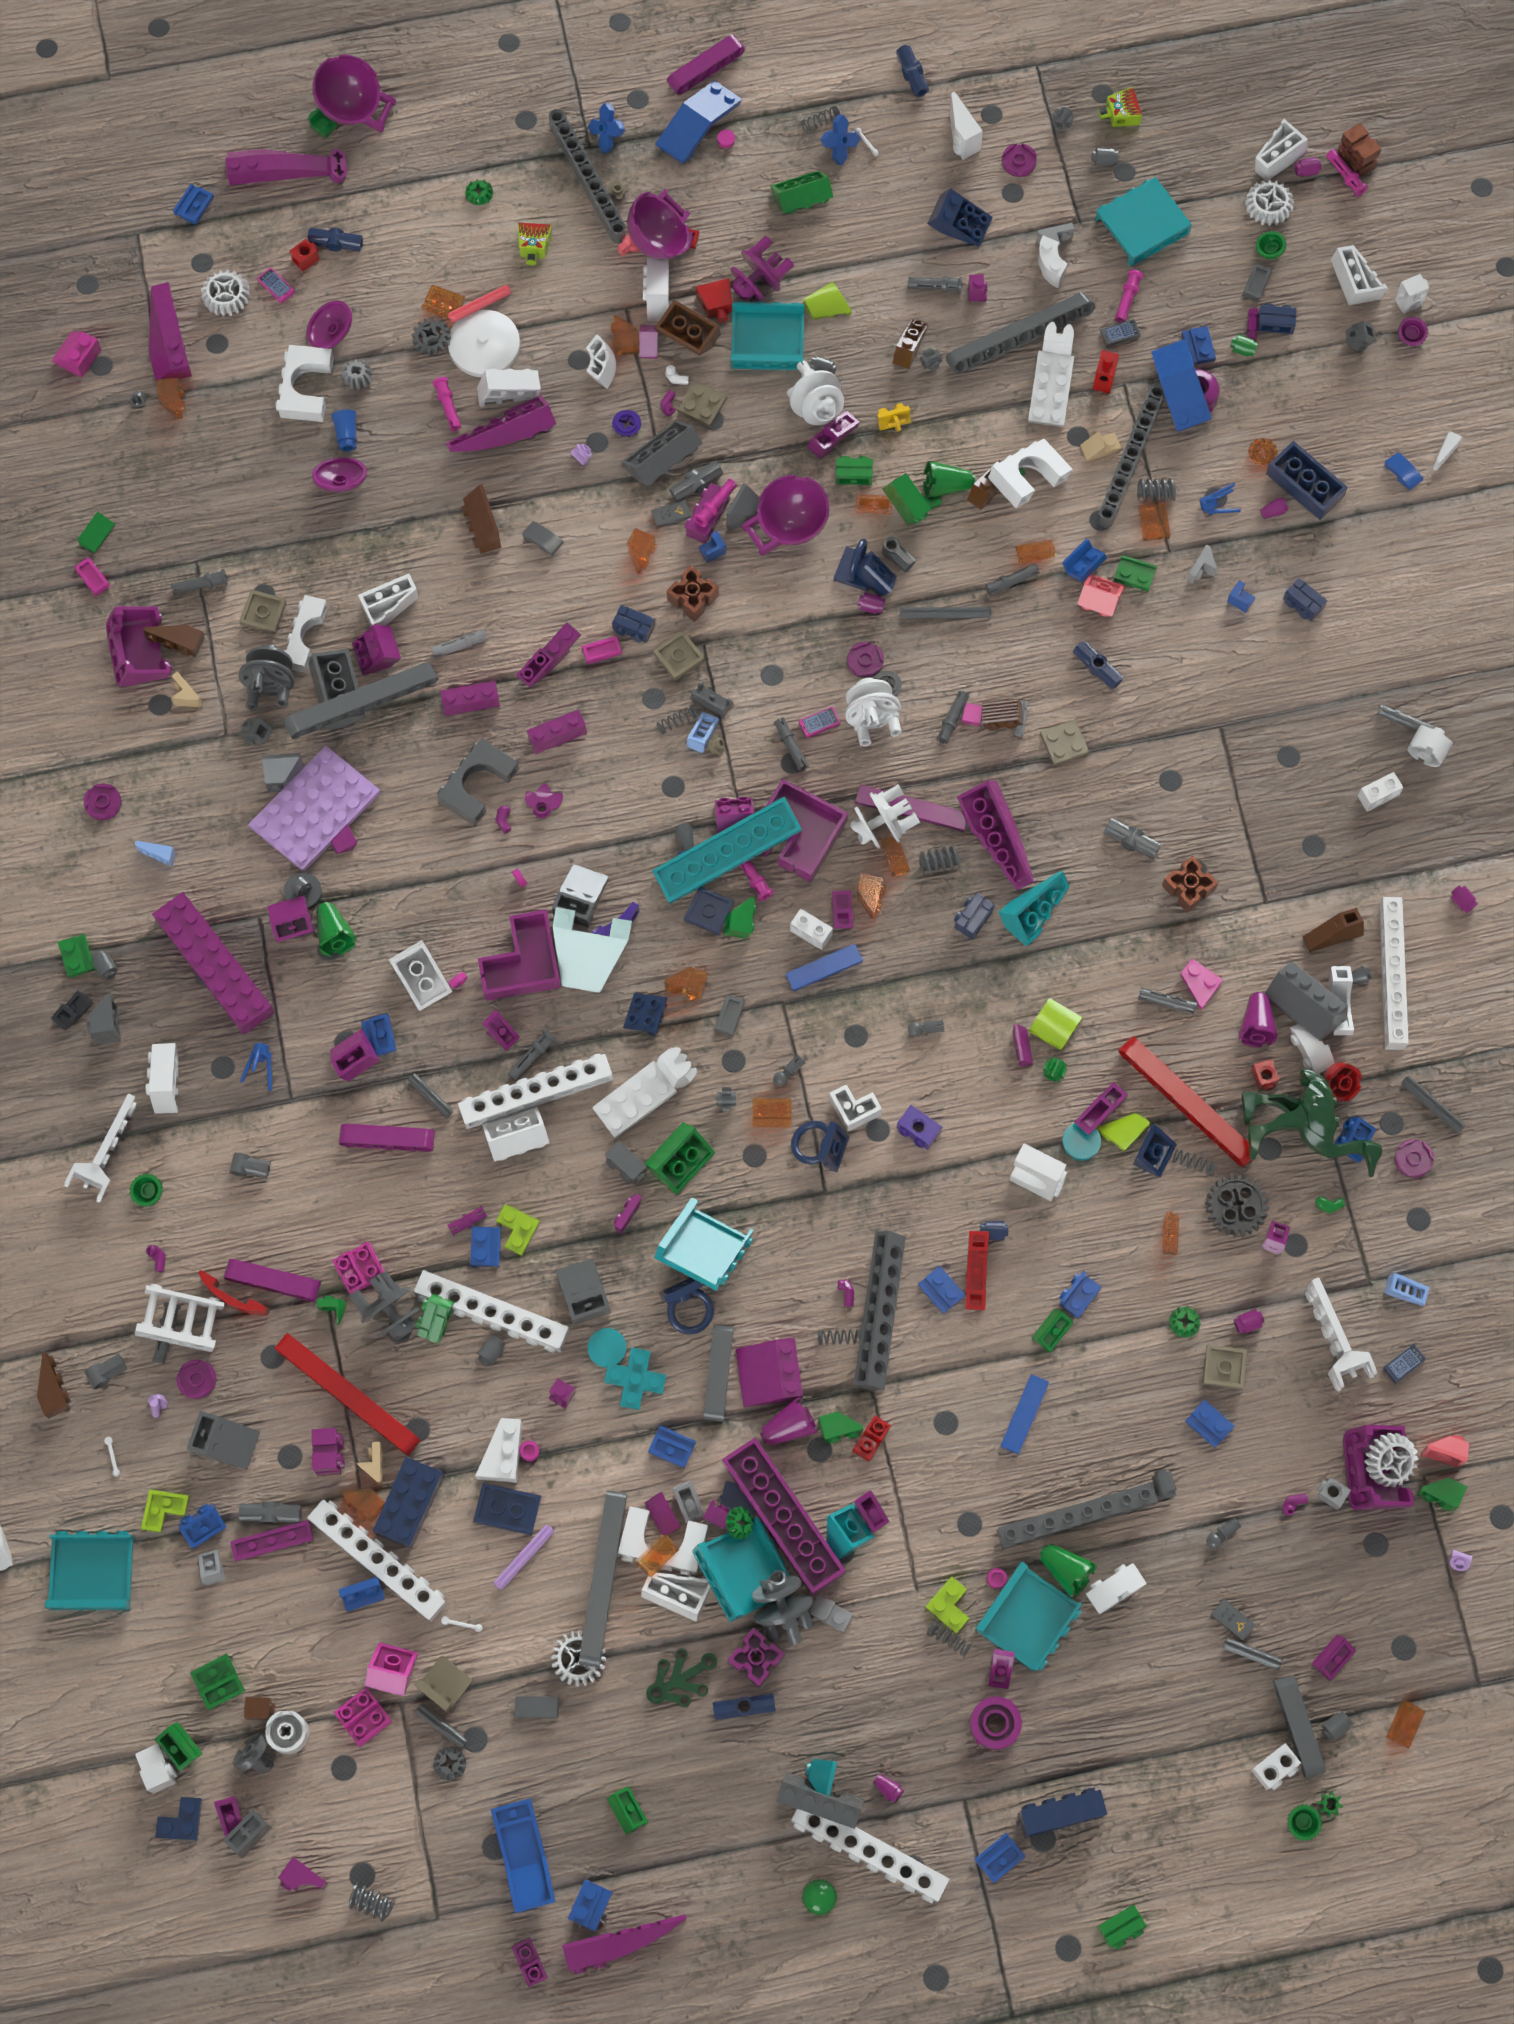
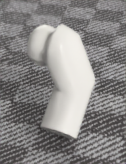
M673 365L666 367L665 375L672 384H689V376L678 375Z

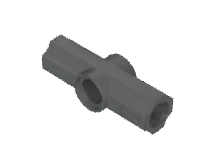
M713 461L700 470L695 469L689 472L684 480L669 488V492L675 502L682 501L693 493H701L707 488L709 483L721 477L723 471L720 465Z
M1112 818L1103 832L1107 836L1119 841L1127 850H1136L1151 859L1155 858L1161 847L1160 843L1145 836L1140 829L1134 826L1128 827Z
M262 1502V1504L240 1503L239 1521L261 1522L268 1525L299 1523L302 1517V1506L285 1505L277 1502Z

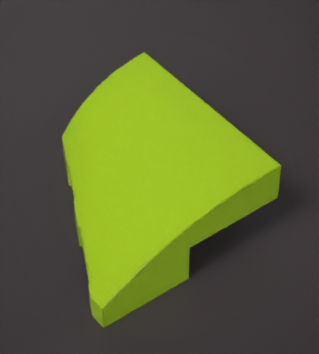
M833 281L803 299L804 308L813 320L821 319L822 317H835L836 314L846 313V316L852 314L849 305Z
M1134 1113L1101 1125L1097 1130L1106 1140H1111L1125 1152L1147 1130L1150 1122Z

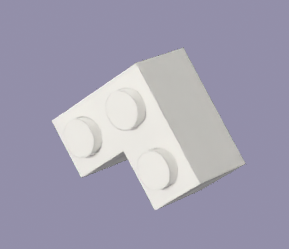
M847 1084L829 1093V1100L847 1132L882 1114V1108L873 1092L857 1101L854 1099Z
M158 1743L135 1754L141 1768L139 1772L147 1791L155 1794L177 1783L175 1780L178 1777L173 1765L171 1766L168 1763L167 1759L169 1757Z

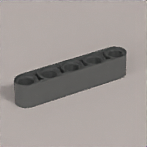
M713 1326L704 1420L724 1422L733 1339L732 1326Z
M1294 1675L1273 1680L1274 1690L1296 1756L1301 1762L1299 1765L1303 1776L1310 1778L1325 1773L1324 1762Z

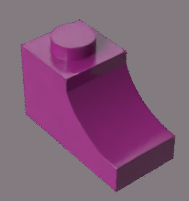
M292 1857L278 1876V1879L282 1881L280 1885L289 1892L291 1889L297 1891L300 1887L306 1885H314L324 1889L328 1884L327 1881L294 1857Z

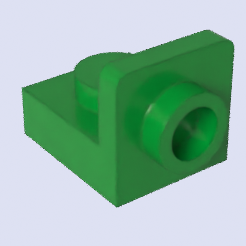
M319 108L309 114L310 128L325 139L337 128V123L326 117Z

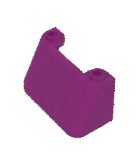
M115 606L106 621V634L115 681L118 687L167 678L171 674V664L166 659H162L159 642L153 643L148 641L143 633L144 627H156L162 623V615L158 611V606Z
M1363 1425L1345 1432L1343 1448L1348 1489L1351 1490L1349 1502L1352 1509L1374 1510L1414 1506V1496L1409 1488H1402V1485L1396 1484V1487H1384L1370 1478L1369 1472L1365 1469L1368 1466L1365 1460L1369 1458L1366 1456V1453L1371 1451L1369 1445H1375L1374 1439L1380 1441V1435L1387 1436L1388 1433L1393 1435L1398 1433L1401 1436L1407 1437L1405 1426ZM1400 1446L1392 1447L1394 1451L1400 1448ZM1389 1469L1382 1470L1383 1474L1391 1473Z

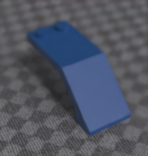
M714 80L682 104L655 145L684 164L693 157L696 147L710 127L739 106L742 99Z
M1186 339L1151 351L1177 432L1212 420Z
M531 1798L490 1809L506 1868L515 1914L556 1902L547 1858Z

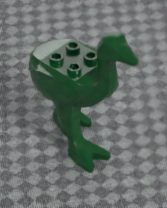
M1301 1070L1300 1084L1304 1089L1299 1098H1290L1284 1094L1262 1095L1254 1092H1242L1244 1125L1250 1124L1252 1115L1260 1104L1277 1107L1284 1112L1268 1124L1248 1126L1250 1159L1255 1160L1261 1142L1266 1135L1281 1130H1298L1305 1144L1324 1157L1336 1158L1349 1154L1361 1155L1366 1162L1369 1177L1374 1176L1377 1163L1382 1156V1145L1370 1140H1356L1333 1145L1334 1134L1339 1127V1118L1335 1116L1337 1099L1333 1097L1331 1088L1320 1074L1312 1070Z

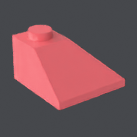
M1458 1435L1448 1436L1429 1444L1421 1452L1420 1456L1460 1468L1467 1462L1469 1442L1464 1441V1438Z

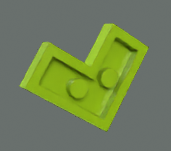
M506 1204L496 1220L498 1224L513 1230L504 1247L523 1256L540 1224V1220Z
M149 1489L141 1530L162 1533L166 1514L185 1517L190 1497L188 1495Z
M951 1576L925 1606L928 1611L955 1634L969 1620V1617L955 1606L967 1589Z

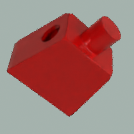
M729 278L696 286L697 298L707 317H717L718 323L727 322V314L732 313Z
M1101 351L1092 390L1110 394L1119 359L1118 353ZM1102 376H1106L1108 379L1102 380L1101 378Z

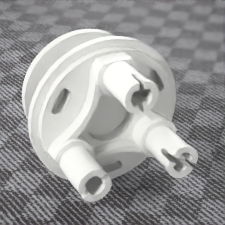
M802 361L804 365L799 362L797 369L802 374V378L794 387L787 391V395L790 398V406L794 413L803 417L811 425L827 424L840 414L844 406V396L841 392L840 382L831 372L814 371L806 361Z
M864 678L849 689L846 694V701L849 706L845 711V717L847 722L854 726L855 731H857L860 745L868 746L871 744L869 729L879 728L887 724L889 725L891 736L895 737L901 734L902 730L898 719L901 705L897 697L892 695V688L889 683L883 680Z
M898 784L884 793H870L881 814L867 822L857 806L854 808L859 818L852 821L850 826L853 831L858 833V839L861 844L864 845L872 840L876 847L880 848L881 846L872 830L885 822L897 842H900L901 835L905 834L906 830L920 823L915 812L901 821L897 820V816L912 809L910 804L903 807V805L908 803L906 798L892 807L889 806V802L904 795Z

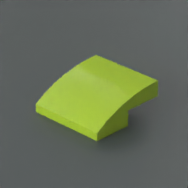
M1049 998L1031 1025L1029 1032L1062 1051L1081 1022L1082 1017Z

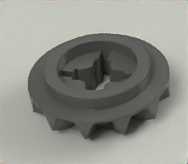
M892 671L879 672L873 678L886 682L889 679L893 696H897L901 691V679Z
M445 1747L437 1752L434 1758V1770L444 1780H455L464 1773L466 1758L459 1749ZM447 1755L451 1760H458L452 1765L453 1772H451L448 1766L441 1767V1765L447 1762Z

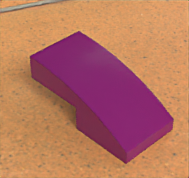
M832 891L834 929L853 928L851 891Z

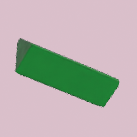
M97 511L78 537L79 545L95 554L115 524Z
M1055 1308L1032 1336V1339L1051 1353L1074 1322L1062 1310Z
M629 1786L613 1793L607 1798L626 1835L648 1823Z

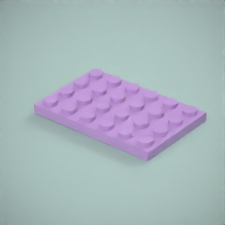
M325 746L248 825L302 872H305L331 845V840L347 824L349 826L375 800L381 791L335 752Z

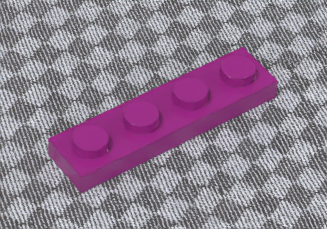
M306 1520L230 1541L234 1560L238 1562L314 1541L310 1521Z

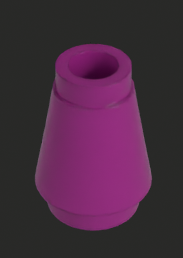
M1277 497L1260 509V513L1263 519L1283 515L1289 508L1283 497Z
M881 1774L873 1781L876 1788L889 1802L896 1803L904 1793V1789L901 1788L902 1785Z

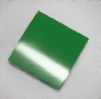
M228 1653L190 1672L208 1710L245 1691Z

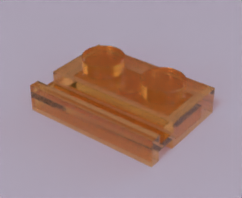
M431 285L425 302L422 304V309L449 319L448 313L462 307L465 302V296Z
M1165 502L1162 504L1139 505L1138 510L1143 541L1161 540L1162 538L1170 539Z
M753 1098L752 1127L791 1128V1098Z

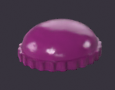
M1407 317L1398 326L1400 341L1407 346H1419L1428 337L1427 325L1419 317Z

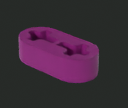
M334 149L328 157L329 176L332 181L341 183L347 175L346 156L343 151Z

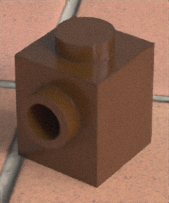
M245 1697L244 1718L246 1720H269L271 1715L275 1714V1703H272L273 1700L271 1698Z

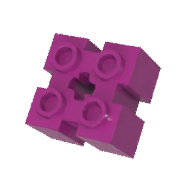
M336 1428L312 1429V1470L317 1476L341 1475V1469L345 1467L344 1457L340 1453L341 1449H344V1437L341 1436V1433Z
M752 1628L743 1639L744 1648L741 1650L737 1647L727 1661L740 1673L743 1669L747 1671V1679L760 1688L770 1676V1673L767 1671L771 1666L775 1669L785 1657V1653L773 1643L768 1647L764 1643L766 1638ZM758 1653L760 1654L761 1661H756L755 1663L752 1661V1655L754 1654L756 1656Z

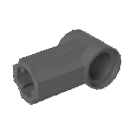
M893 536L887 537L884 540L883 556L891 559L903 572L911 569L916 560L900 545V541ZM887 546H893L895 549H888Z
M235 1152L229 1172L237 1176L251 1175L267 1179L271 1162Z
M117 1354L101 1364L97 1363L90 1366L84 1373L93 1389H99L105 1386L111 1378L128 1368L120 1354Z

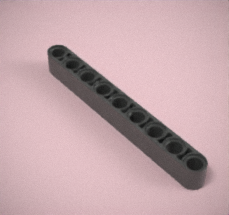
M553 109L549 113V123L555 138L611 240L615 243H622V239L626 236V226L564 112L560 109Z
M1078 293L949 352L946 356V362L955 373H963L1044 336L1045 330L1051 322L1055 323L1056 330L1092 314L1095 304L1085 293Z
M1154 383L1149 388L1101 505L1098 524L1103 528L1111 527L1115 521L1162 406L1165 394L1160 383ZM1122 469H1127L1129 472H1124ZM1103 515H1108L1110 518H1105Z
M425 662L286 717L283 720V724L290 737L296 739L436 683L439 678L430 662Z
M609 1490L606 1492L579 1665L600 1667L627 1493Z

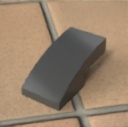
M532 521L522 533L524 539L538 545L540 550L552 556L564 543L561 538L535 521Z
M515 1696L514 1717L558 1718L559 1697Z

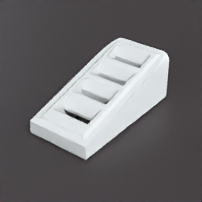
M1448 432L1433 470L1437 471L1455 451L1461 442L1462 436Z

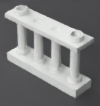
M157 1284L146 1285L144 1294L150 1295L144 1322L141 1324L137 1323L134 1335L213 1352L216 1340H212L210 1335L216 1310L222 1311L224 1303L214 1297L206 1299L162 1289V1286ZM158 1297L170 1299L164 1326H161V1328L153 1327L152 1324ZM177 1301L189 1304L184 1328L181 1332H175L171 1328ZM197 1306L209 1308L203 1334L200 1337L193 1336L191 1333Z

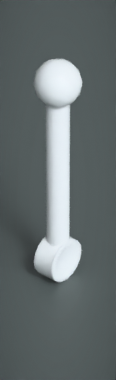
M856 128L855 132L871 149L873 155L875 157L879 155L877 149H874L870 142L861 133L862 130L860 128Z
M106 1437L104 1442L108 1445L113 1466L112 1474L114 1477H118L120 1471L117 1469L112 1448L113 1439Z
M446 1616L441 1619L443 1625L453 1624L475 1629L476 1632H481L483 1629L480 1624L472 1625L449 1620Z

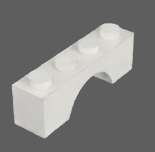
M305 595L303 601L299 603L298 617L294 618V629L292 634L290 633L288 636L287 650H284L292 658L293 665L291 670L303 673L308 671L311 652L303 644V637L311 627L323 624L328 610L327 601L324 599Z

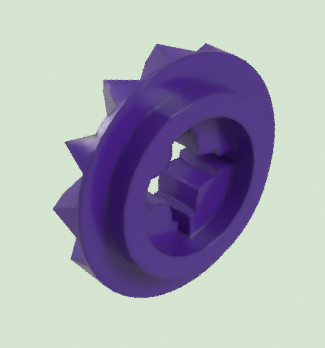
M622 410L614 416L612 426L615 433L620 434L621 437L628 436L630 438L631 435L637 434L639 429H641V419L632 410ZM629 419L630 425L624 429L623 423H626Z

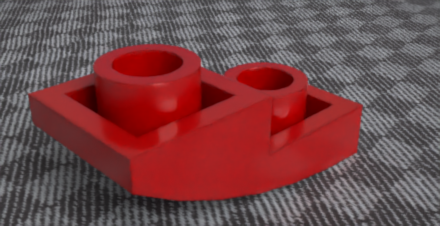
M875 1415L852 1452L869 1462L890 1430L891 1425Z

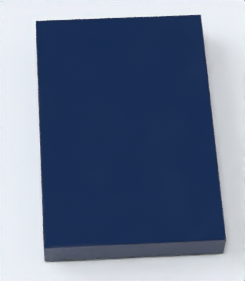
M483 1483L473 1522L532 1536L542 1496Z

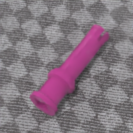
M1335 149L1330 150L1326 157L1344 177L1345 184L1351 187L1356 197L1364 194L1368 189V185L1361 181L1359 174L1350 169Z
M1138 270L1128 271L1129 277L1123 286L1124 294L1114 318L1118 323L1126 322L1133 297L1139 291L1138 286L1144 275Z
M437 378L432 382L433 387H436L438 393L437 399L443 405L450 430L457 431L462 426L452 401L453 393L448 387V378Z
M729 478L709 502L703 504L702 510L693 516L698 525L706 527L712 516L717 515V509L737 487V484H734V480Z
M751 860L740 865L750 881V887L758 894L759 901H765L774 894V891L769 889L766 884L765 877L757 872Z

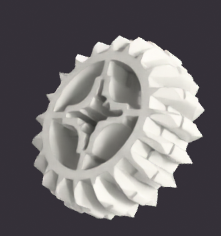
M1270 179L1267 183L1262 180L1260 184L1256 183L1254 187H1251L1246 196L1245 205L1247 213H1250V218L1255 217V223L1261 221L1262 225L1268 223L1270 227L1274 223L1277 226L1279 222L1283 223L1285 218H1289L1293 210V195L1289 193V188H1284V183L1278 185L1277 180L1274 183H1271Z
M227 269L225 273L220 270L217 275L213 272V277L207 276L208 282H203L204 287L201 288V297L205 307L210 312L214 311L217 316L221 313L225 317L226 313L232 316V312L238 314V309L244 310V304H248V298H250V288L241 274L237 275L235 271L230 273ZM239 288V293L235 296L236 289ZM216 290V296L212 298V294Z
M1388 1433L1387 1436L1380 1435V1441L1374 1439L1375 1445H1369L1371 1451L1366 1453V1456L1369 1458L1365 1460V1463L1368 1465L1365 1469L1369 1472L1370 1478L1384 1487H1396V1484L1403 1485V1480L1409 1481L1408 1475H1414L1412 1469L1417 1468L1414 1462L1419 1460L1415 1456L1417 1450L1413 1448L1414 1444L1407 1437L1401 1436L1398 1433L1394 1435ZM1400 1446L1401 1450L1394 1451L1392 1447ZM1389 1469L1391 1473L1383 1474L1382 1470Z
M581 1630L578 1631V1637H575L574 1632L571 1631L570 1635L572 1638L568 1639L566 1635H563L565 1642L557 1641L560 1649L553 1647V1651L558 1653V1655H552L551 1659L558 1662L553 1663L552 1667H559L555 1671L556 1675L563 1673L560 1678L561 1681H564L567 1677L569 1678L568 1685H571L573 1680H575L576 1687H579L580 1680H583V1684L586 1686V1679L590 1678L591 1682H594L595 1679L592 1675L595 1674L600 1677L601 1674L597 1669L604 1670L605 1666L600 1664V1667L579 1665V1661L574 1663L576 1660L573 1654L579 1655L581 1649L574 1650L569 1646L573 1643L582 1642L583 1637ZM564 1651L571 1657V1662L567 1669L562 1664ZM601 1657V1662H606V1657ZM578 1667H584L589 1670L581 1675L572 1674V1671H575Z

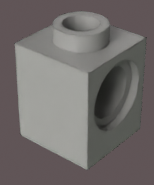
M1330 1477L1327 1482L1323 1480L1317 1490L1320 1493L1317 1497L1338 1510L1351 1490ZM1328 1488L1335 1489L1337 1496L1331 1497L1327 1492Z

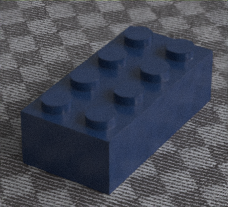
M1295 441L1291 442L1269 463L1266 475L1319 520L1345 497L1348 489L1343 482Z
M405 1457L374 1526L373 1532L375 1535L412 1550L444 1478L443 1472Z
M1095 1787L1083 1790L1081 1795L1078 1796L1074 1792L1063 1795L1061 1797L1062 1800L1056 1801L1055 1798L1044 1800L1040 1806H1036L1035 1803L1024 1805L1018 1813L1024 1838L1105 1817L1107 1810L1101 1790L1096 1791Z

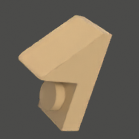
M1097 432L1080 445L1087 462L1121 451V446L1115 432L1104 436Z
M178 672L172 675L174 681L172 685L178 692L171 698L175 706L188 707L203 706L200 697Z
M372 1442V1448H369V1460H372V1462L356 1464L378 1485H383L382 1444L380 1442Z

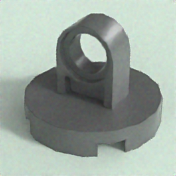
M297 873L291 876L285 883V899L289 900L305 895L308 909L315 907L322 897L321 884L312 874Z
M259 1733L249 1737L244 1742L247 1746L243 1751L238 1750L233 1759V1765L241 1772L252 1767L257 1772L264 1774L274 1767L272 1757L265 1751L267 1746L266 1737ZM261 1759L265 1762L266 1767L262 1764Z

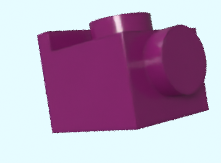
M984 274L969 275V301H987V281H984Z
M557 1378L549 1391L550 1396L548 1399L566 1409L576 1393L575 1388Z
M713 1499L703 1518L725 1529L726 1518L730 1508L721 1503L719 1506L715 1505L717 1501Z

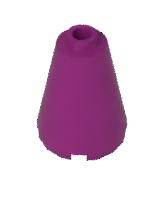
M1256 992L1249 997L1239 1031V1040L1241 1038L1242 1043L1250 1047L1260 1048L1262 1044L1267 1043L1268 1046L1276 1043L1278 1038L1269 997L1262 992Z
M800 1397L793 1400L762 1427L760 1435L765 1444L769 1443L772 1446L818 1432L814 1428L816 1424L807 1406L802 1407L801 1403L804 1401Z

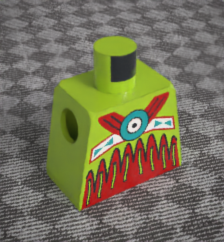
M1130 87L1108 96L1106 107L1098 109L1099 118H1109L1113 127L1140 125L1142 113L1134 88Z
M518 222L520 256L526 257L528 265H536L537 258L544 259L547 255L552 239V225Z

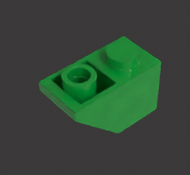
M750 897L725 917L724 935L745 939L753 933L754 922L752 921L756 911L753 897Z
M838 1411L818 1417L824 1443L836 1444L841 1442L842 1438L849 1437V1439L859 1437L860 1433H863V1426Z
M1446 1478L1422 1486L1418 1494L1422 1495L1421 1498L1428 1502L1434 1501L1439 1503L1440 1507L1446 1511H1455L1459 1507L1468 1486L1451 1478Z

